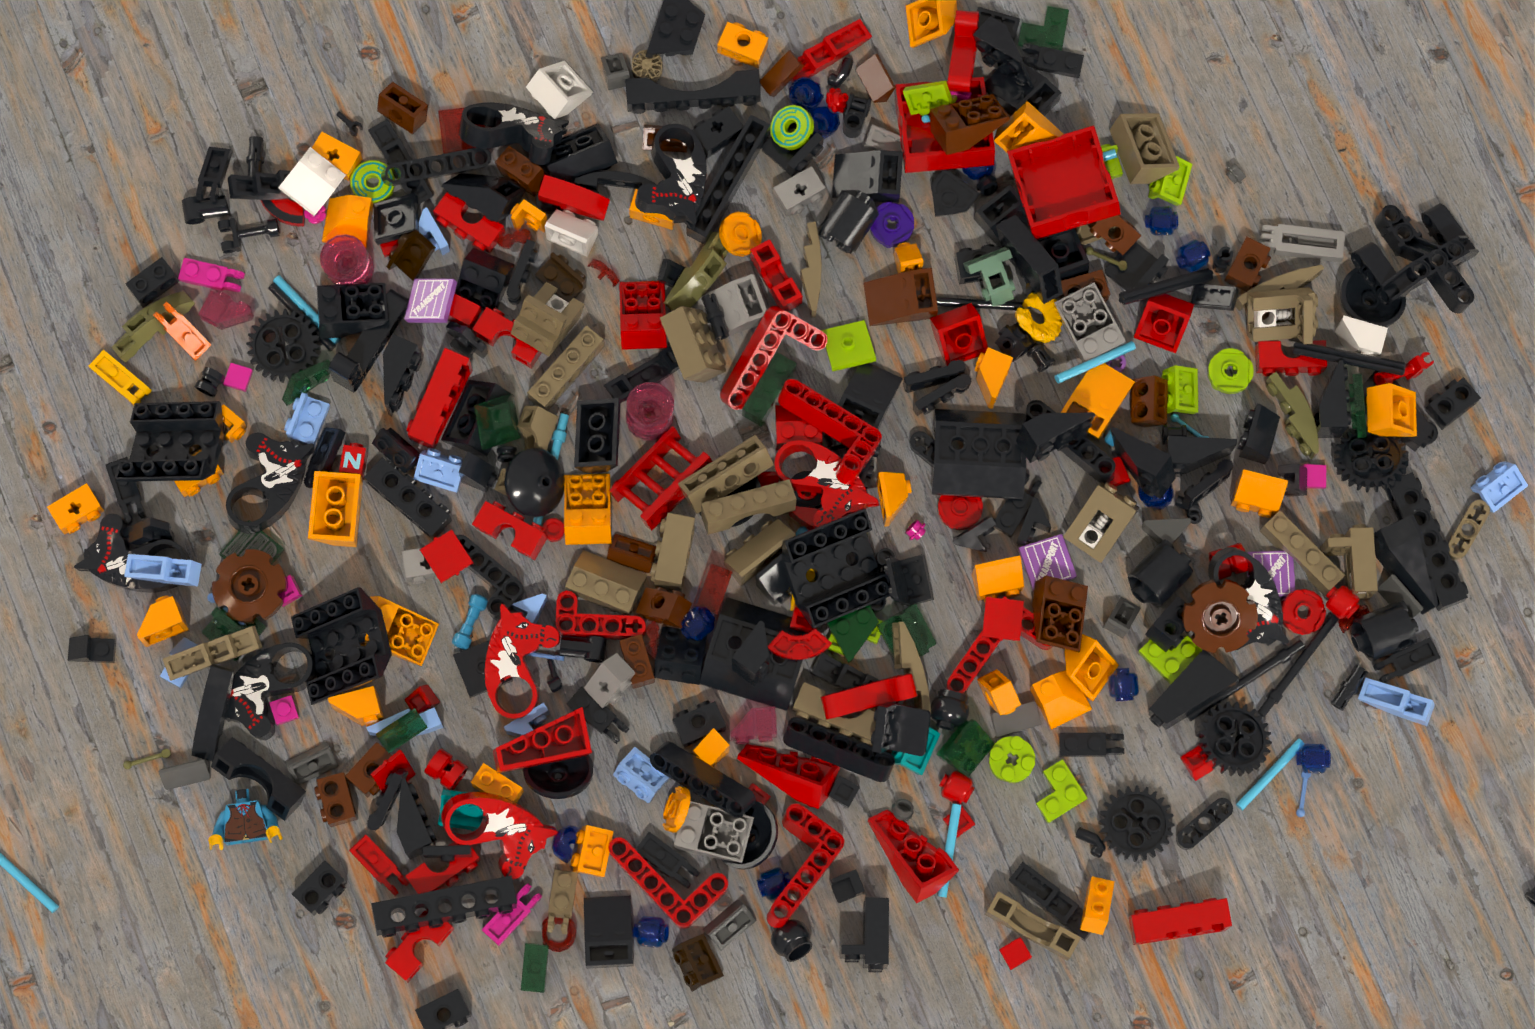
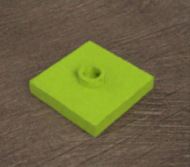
M865 320L821 330L828 338L825 349L832 372L876 361Z

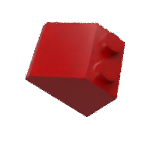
M1168 294L1148 298L1133 338L1176 354L1195 304Z
M972 303L929 318L934 338L946 366L954 360H963L964 362L980 356L981 352L986 353L988 345L981 317Z
M775 405L776 450H779L784 444L795 440L822 445L821 430L781 405Z

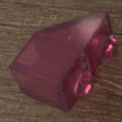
M211 291L198 313L202 321L221 330L251 321L254 318V314L248 304L242 301L236 303L230 300L231 297L221 291L218 293Z
M775 706L751 708L730 733V741H735L736 744H747L749 740L759 739V742L763 743L773 741L772 738H777Z

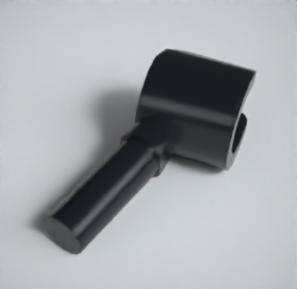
M340 111L336 114L349 127V133L352 136H357L352 131L354 126L363 130L361 123L357 121L352 122Z
M549 659L547 663L552 679L547 681V684L552 693H555L563 685L556 673L553 659Z

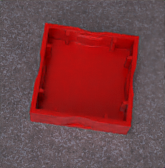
M984 77L972 78L971 99L987 95ZM933 82L895 84V107L905 173L994 165L995 144L993 132L968 150L946 155L931 133L930 122H922L921 117L923 115L910 114L903 94L905 87Z
M1094 125L1063 134L1053 140L1036 142L1007 151L1031 233L1036 239L1121 214L1117 194L1111 176L1106 169L1103 151Z

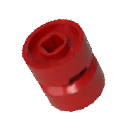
M1241 543L1227 546V548L1235 547L1245 551ZM1222 549L1209 552V562L1211 561L1212 557ZM1239 555L1225 559L1219 567V580L1231 577L1232 572L1237 575L1249 571L1247 560Z
M441 748L432 757L424 773L434 780L440 779V784L446 789L454 790L465 776L468 766L458 759L452 760L453 756Z

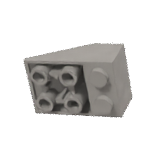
M754 274L731 281L707 293L710 297L712 293L716 295L720 311L724 313L723 320L729 336L758 326L767 311ZM700 298L691 308L703 310L707 315ZM708 323L710 331L713 333L711 324Z
M1095 282L1054 302L1082 363L1126 344V340Z
M690 801L685 821L677 831L674 847L675 849L697 855L742 863L754 817L743 815L740 818H736L720 808Z

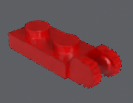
M366 834L349 850L381 885L384 884L395 897L399 892L394 885L387 881L393 873L402 885L407 886L410 883L398 871L399 868Z

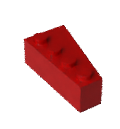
M444 348L433 376L427 384L424 397L417 405L415 418L411 419L406 431L408 432L409 440L427 448H436L473 371L470 358Z
M583 707L495 748L493 756L497 773L591 754L592 750Z
M1210 898L1196 904L1193 901L1180 903L1179 907L1171 908V905L1159 906L1157 911L1148 912V909L1135 910L1134 915L1129 917L1133 945L1222 932L1232 927L1227 898L1219 900L1217 898Z

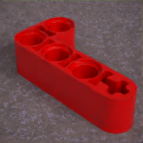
M956 10L955 37L947 84L949 91L968 93L971 91L977 52V43L973 34L979 29V12Z
M567 590L561 592L557 597L556 628L560 632V636L566 635L583 638L599 636L609 640H623L640 634L644 637L646 634L645 621L639 616L578 614V600L575 593ZM565 598H571L574 601V604L569 608L561 605ZM563 621H570L573 624L572 628L566 631L562 630L560 625ZM591 621L595 623V629L592 631L584 630L583 626L586 622ZM614 622L619 625V628L615 632H609L606 626ZM622 623H626V633H623ZM634 624H638L640 628L637 633L633 632Z
M909 673L827 694L820 698L827 720L876 707L886 702L914 698L918 694L913 675Z

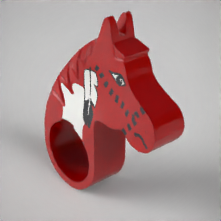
M791 441L784 444L778 450L774 461L775 470L780 481L790 479L793 490L823 494L821 498L822 508L815 513L813 518L815 528L860 509L879 506L878 499L867 493L859 476L849 485L837 480L835 473L842 458L833 451L813 442ZM795 452H806L812 455L817 462L816 469H813L810 475L803 479H790L782 473L783 462L789 455Z
M501 604V619L491 635L487 650L485 684L488 696L496 711L504 717L516 719L528 715L537 706L539 701V689L525 662V656L537 651L540 646L545 648L556 647L560 643L561 636L556 627L534 624L523 616V612L511 613L505 604ZM520 677L529 683L533 697L531 704L525 711L514 714L502 708L498 701V690L503 683V679Z
M486 792L458 794L447 801L441 814L444 829L448 836L458 844L473 845L499 839L500 847L503 850V854L498 861L499 869L504 877L512 875L513 880L519 878L524 873L526 865L534 853L540 849H545L547 838L558 834L554 826L542 824L533 813L505 797ZM465 804L479 806L483 810L485 818H483L481 825L475 831L469 834H458L450 829L451 815L458 807Z

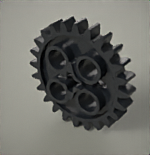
M284 309L282 315L275 310L274 317L266 313L267 320L264 321L259 318L258 320L261 325L259 327L252 326L256 331L255 334H248L253 339L252 342L246 343L248 347L253 348L247 352L249 356H254L250 363L252 365L258 364L255 370L257 372L263 370L262 376L264 378L271 374L270 379L273 382L277 376L281 383H284L285 377H288L290 382H293L294 375L302 379L301 372L304 371L309 374L307 366L315 367L316 365L312 359L320 357L315 353V350H320L321 346L315 343L321 339L319 336H313L318 330L316 327L310 328L312 325L311 320L304 322L305 316L303 314L297 318L295 310H293L291 315H289L287 309ZM279 327H282L283 339L288 344L285 346L289 358V365L285 364V354L280 348L282 340L278 330ZM291 328L298 329V333L295 337L287 336V333ZM269 333L276 334V338L272 342L265 341ZM295 350H302V356L299 359L292 358ZM273 355H280L278 363L270 364V358Z
M1364 426V431L1362 432L1355 428V434L1347 432V439L1341 437L1340 444H1336V451H1334V467H1337L1336 473L1341 475V481L1348 480L1349 487L1357 484L1358 491L1363 486L1368 493L1370 488H1374L1375 492H1378V488L1382 486L1386 491L1388 483L1395 486L1396 480L1401 481L1402 474H1406L1409 452L1406 450V444L1401 443V437L1379 436L1369 433L1368 427Z
M1229 701L1224 704V707L1218 704L1215 709L1211 708L1207 712L1208 715L1205 714L1202 717L1203 722L1198 725V728L1202 731H1199L1196 736L1202 738V740L1197 743V746H1204L1200 754L1208 755L1205 762L1207 763L1212 760L1214 762L1213 769L1220 766L1221 774L1227 769L1230 776L1234 775L1236 771L1239 776H1242L1245 771L1250 774L1253 768L1257 770L1261 766L1260 763L1266 761L1265 756L1270 753V750L1266 747H1269L1272 741L1266 738L1271 735V732L1264 731L1268 724L1260 723L1262 715L1254 716L1256 709L1248 712L1247 704L1242 708H1239L1238 702H1235L1232 707ZM1219 722L1224 723L1227 726V730L1222 729ZM1242 726H1246L1250 733H1245ZM1218 744L1223 745L1226 748V752L1221 751ZM1241 748H1245L1249 755H1244Z
M1137 785L1134 792H1132L1130 787L1127 786L1125 794L1120 789L1117 790L1118 798L1113 795L1109 796L1112 804L1108 802L1103 804L1107 811H1100L1099 813L1105 817V819L1098 821V824L1104 825V828L1099 833L1106 834L1102 842L1110 841L1111 844L1108 850L1117 849L1115 856L1122 852L1124 853V860H1127L1132 855L1134 862L1137 861L1138 856H1141L1142 860L1146 861L1147 854L1154 858L1156 856L1155 849L1161 853L1163 851L1161 844L1168 845L1170 843L1165 837L1173 836V833L1168 828L1174 827L1175 824L1168 822V819L1174 815L1166 813L1170 805L1162 806L1161 803L1164 801V797L1158 800L1155 798L1157 791L1149 795L1148 787L1143 792H1140V788ZM1131 803H1140L1142 812L1135 813L1132 811ZM1124 808L1127 811L1128 815L1123 813L1121 809ZM1117 817L1124 819L1125 828H1117L1114 825V819ZM1148 819H1154L1157 821V830H1151L1150 828H1148ZM1133 820H1140L1139 827L1133 828ZM1144 832L1149 834L1151 839H1147ZM1134 834L1140 836L1141 845H1133L1130 841V836Z

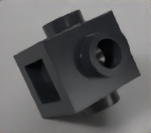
M1018 322L1012 326L1006 325L998 333L1000 337L995 342L1003 354L1013 357L1012 362L1023 357L1036 343L1019 326Z

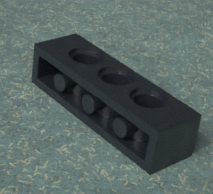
M382 457L364 476L365 482L432 540L434 537H438L452 521L449 515L451 511L442 503L437 505L432 500L434 497L426 489L423 488L421 491L415 486L417 482L410 475L406 474L403 476L393 462L390 460L386 461ZM395 478L398 480V484L395 487H388L386 485L387 481ZM407 493L415 494L413 501L406 502L403 500ZM423 508H431L433 510L431 515L427 517L420 515Z

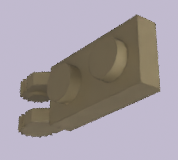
M554 870L548 909L547 932H553L555 917L563 918L561 931L562 934L567 935L569 920L572 918L578 878L577 872Z

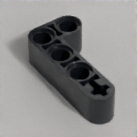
M460 534L456 535L460 543L464 544L466 551L469 552L468 555L472 561L475 557H482L484 559V563L481 566L472 564L467 568L496 591L488 600L487 609L493 619L500 620L501 612L492 611V606L495 603H502L512 611V604L519 602L524 595L522 583L468 537ZM494 571H499L502 576L499 580L493 581L489 578L490 574ZM510 586H517L519 591L516 595H509L507 589Z

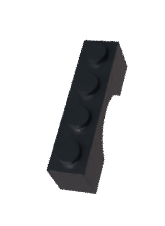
M233 737L216 752L211 767L228 780L245 777L258 782L265 789L268 796L266 807L284 821L301 805L306 791L299 784L294 783L280 770L275 769L261 756L256 755Z

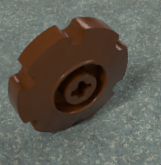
M246 549L242 557L232 553L217 567L216 572L220 575L218 581L212 582V593L220 609L228 608L226 615L230 619L245 624H254L256 617L261 616L263 620H267L276 614L283 605L284 601L280 598V594L287 591V578L280 564L271 565L273 560L271 555L260 550ZM252 582L254 588H249V590H247L245 586L250 585Z
M1224 579L1221 585H1217L1214 580H1209L1192 590L1190 594L1193 597V601L1184 603L1182 621L1185 630L1193 632L1191 640L1195 645L1211 653H1216L1218 648L1223 647L1225 652L1228 653L1239 649L1248 642L1249 637L1246 633L1250 629H1256L1258 612L1255 602L1247 601L1249 593L1242 585L1228 579ZM1222 613L1224 614V617H1223V618H1221V617H1219L1218 619L1216 618V614H1218V615H1221Z

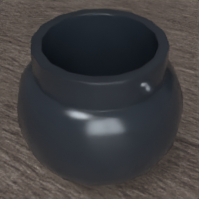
M940 689L938 696L934 698L930 706L931 718L937 722L936 726L953 731L955 727H961L969 716V706L967 705L969 698L956 691Z
M791 919L781 928L773 927L771 944L775 952L785 957L788 962L801 959L812 949L810 933L803 922Z

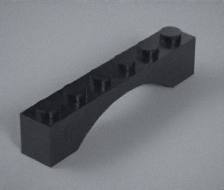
M759 69L736 71L718 85L697 91H679L666 88L649 78L625 79L627 110L634 114H641L647 110L665 112L668 109L675 108L680 111L688 110L690 107L708 109L716 105H721L722 107H732L734 104L752 106L761 100Z

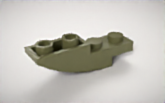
M712 232L693 265L685 267L670 291L664 304L671 311L681 306L691 308L705 294L727 263L724 261V258L728 251L721 243L719 232Z
M185 291L159 299L139 311L122 326L126 333L111 347L120 359L126 363L157 331L162 335L166 333L163 329L164 326L153 316L155 312H158L168 323L174 318L171 313L165 310L164 303L168 302L182 315L190 311L195 302Z
M1275 372L1266 380V388L1270 395L1276 396L1279 400L1281 410L1286 415H1290L1285 422L1287 433L1290 437H1295L1299 443L1300 451L1312 460L1319 452V442L1311 409L1299 387L1296 385L1289 390L1278 373Z

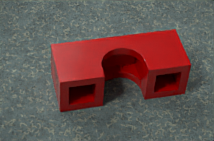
M446 192L433 210L434 217L436 218L435 221L444 228L448 226L453 229V233L460 239H468L473 242L472 245L476 249L491 253L505 234L504 225L499 222L490 221L485 216L474 224L465 222L463 216L468 210L466 202Z
M769 239L750 249V259L777 306L789 311L801 305L803 296L793 278H789L781 264V258L771 240Z
M486 307L472 329L473 334L491 346H494L496 341L502 336L514 338L516 344L511 351L512 358L532 369L542 352L511 335L515 319L510 321L504 317L505 314L496 308L491 310Z
M1313 340V344L1326 347V340ZM1258 341L1255 346L1256 373H1263V376H1270L1275 372L1285 373L1286 376H1296L1299 373H1308L1310 376L1320 375L1327 368V360L1302 355L1297 358L1285 356L1281 349V341Z
M485 501L472 525L494 539H497L502 530L514 528L515 538L511 547L535 561L548 539V536L543 532L544 528L534 522L529 525L524 522L525 518L514 511L512 515L505 512L506 507L496 501L492 504Z
M453 841V842H452L451 844H449L448 846H450V845H461V844H458V843H456V842ZM472 848V857L455 858V861L450 862L448 868L443 872L436 873L431 871L424 862L405 877L417 894L440 890L446 885L451 887L460 880L458 876L465 871L468 874L479 866L477 863L481 860Z
M426 910L423 911L419 917H425L428 912ZM444 922L443 926L438 928L424 926L420 927L419 931L413 933L405 932L401 937L403 942L398 948L394 946L386 954L387 960L385 964L409 983L423 966L414 954L417 943L422 940H431L437 946H440L454 930V927L448 922Z

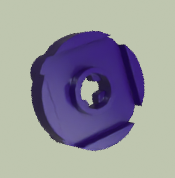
M885 202L876 207L879 216L870 228L873 238L886 248L897 247V245L907 242L914 231V217L909 208L903 204ZM887 221H897L896 229L888 228Z

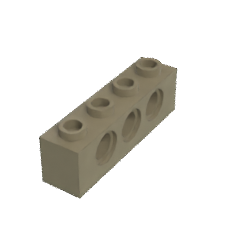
M586 325L527 392L528 399L536 406L549 411L605 347L604 339Z
M754 435L679 482L678 485L688 504L698 514L701 512V503L728 495L774 464L764 444Z

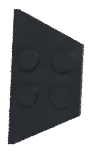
M663 0L645 57L653 58V55L665 54L666 57L677 54L693 55L705 14L689 0Z

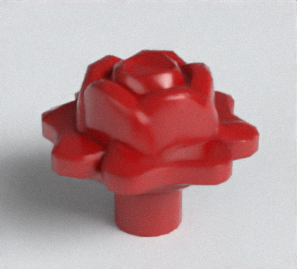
M830 88L826 94L828 108L832 109L834 113H843L844 108L847 107L848 95L842 93L840 88Z

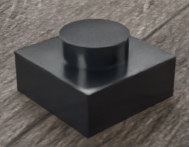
M663 259L657 281L673 288L685 267L669 259Z
M839 776L828 797L849 808L860 787Z

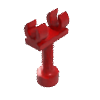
M1424 352L1420 356H1415L1406 364L1404 375L1380 371L1374 375V382L1376 386L1388 383L1393 384L1394 380L1404 376L1408 381L1418 377L1423 372V369L1429 368L1434 363V360L1426 363L1423 358L1427 357L1430 353Z

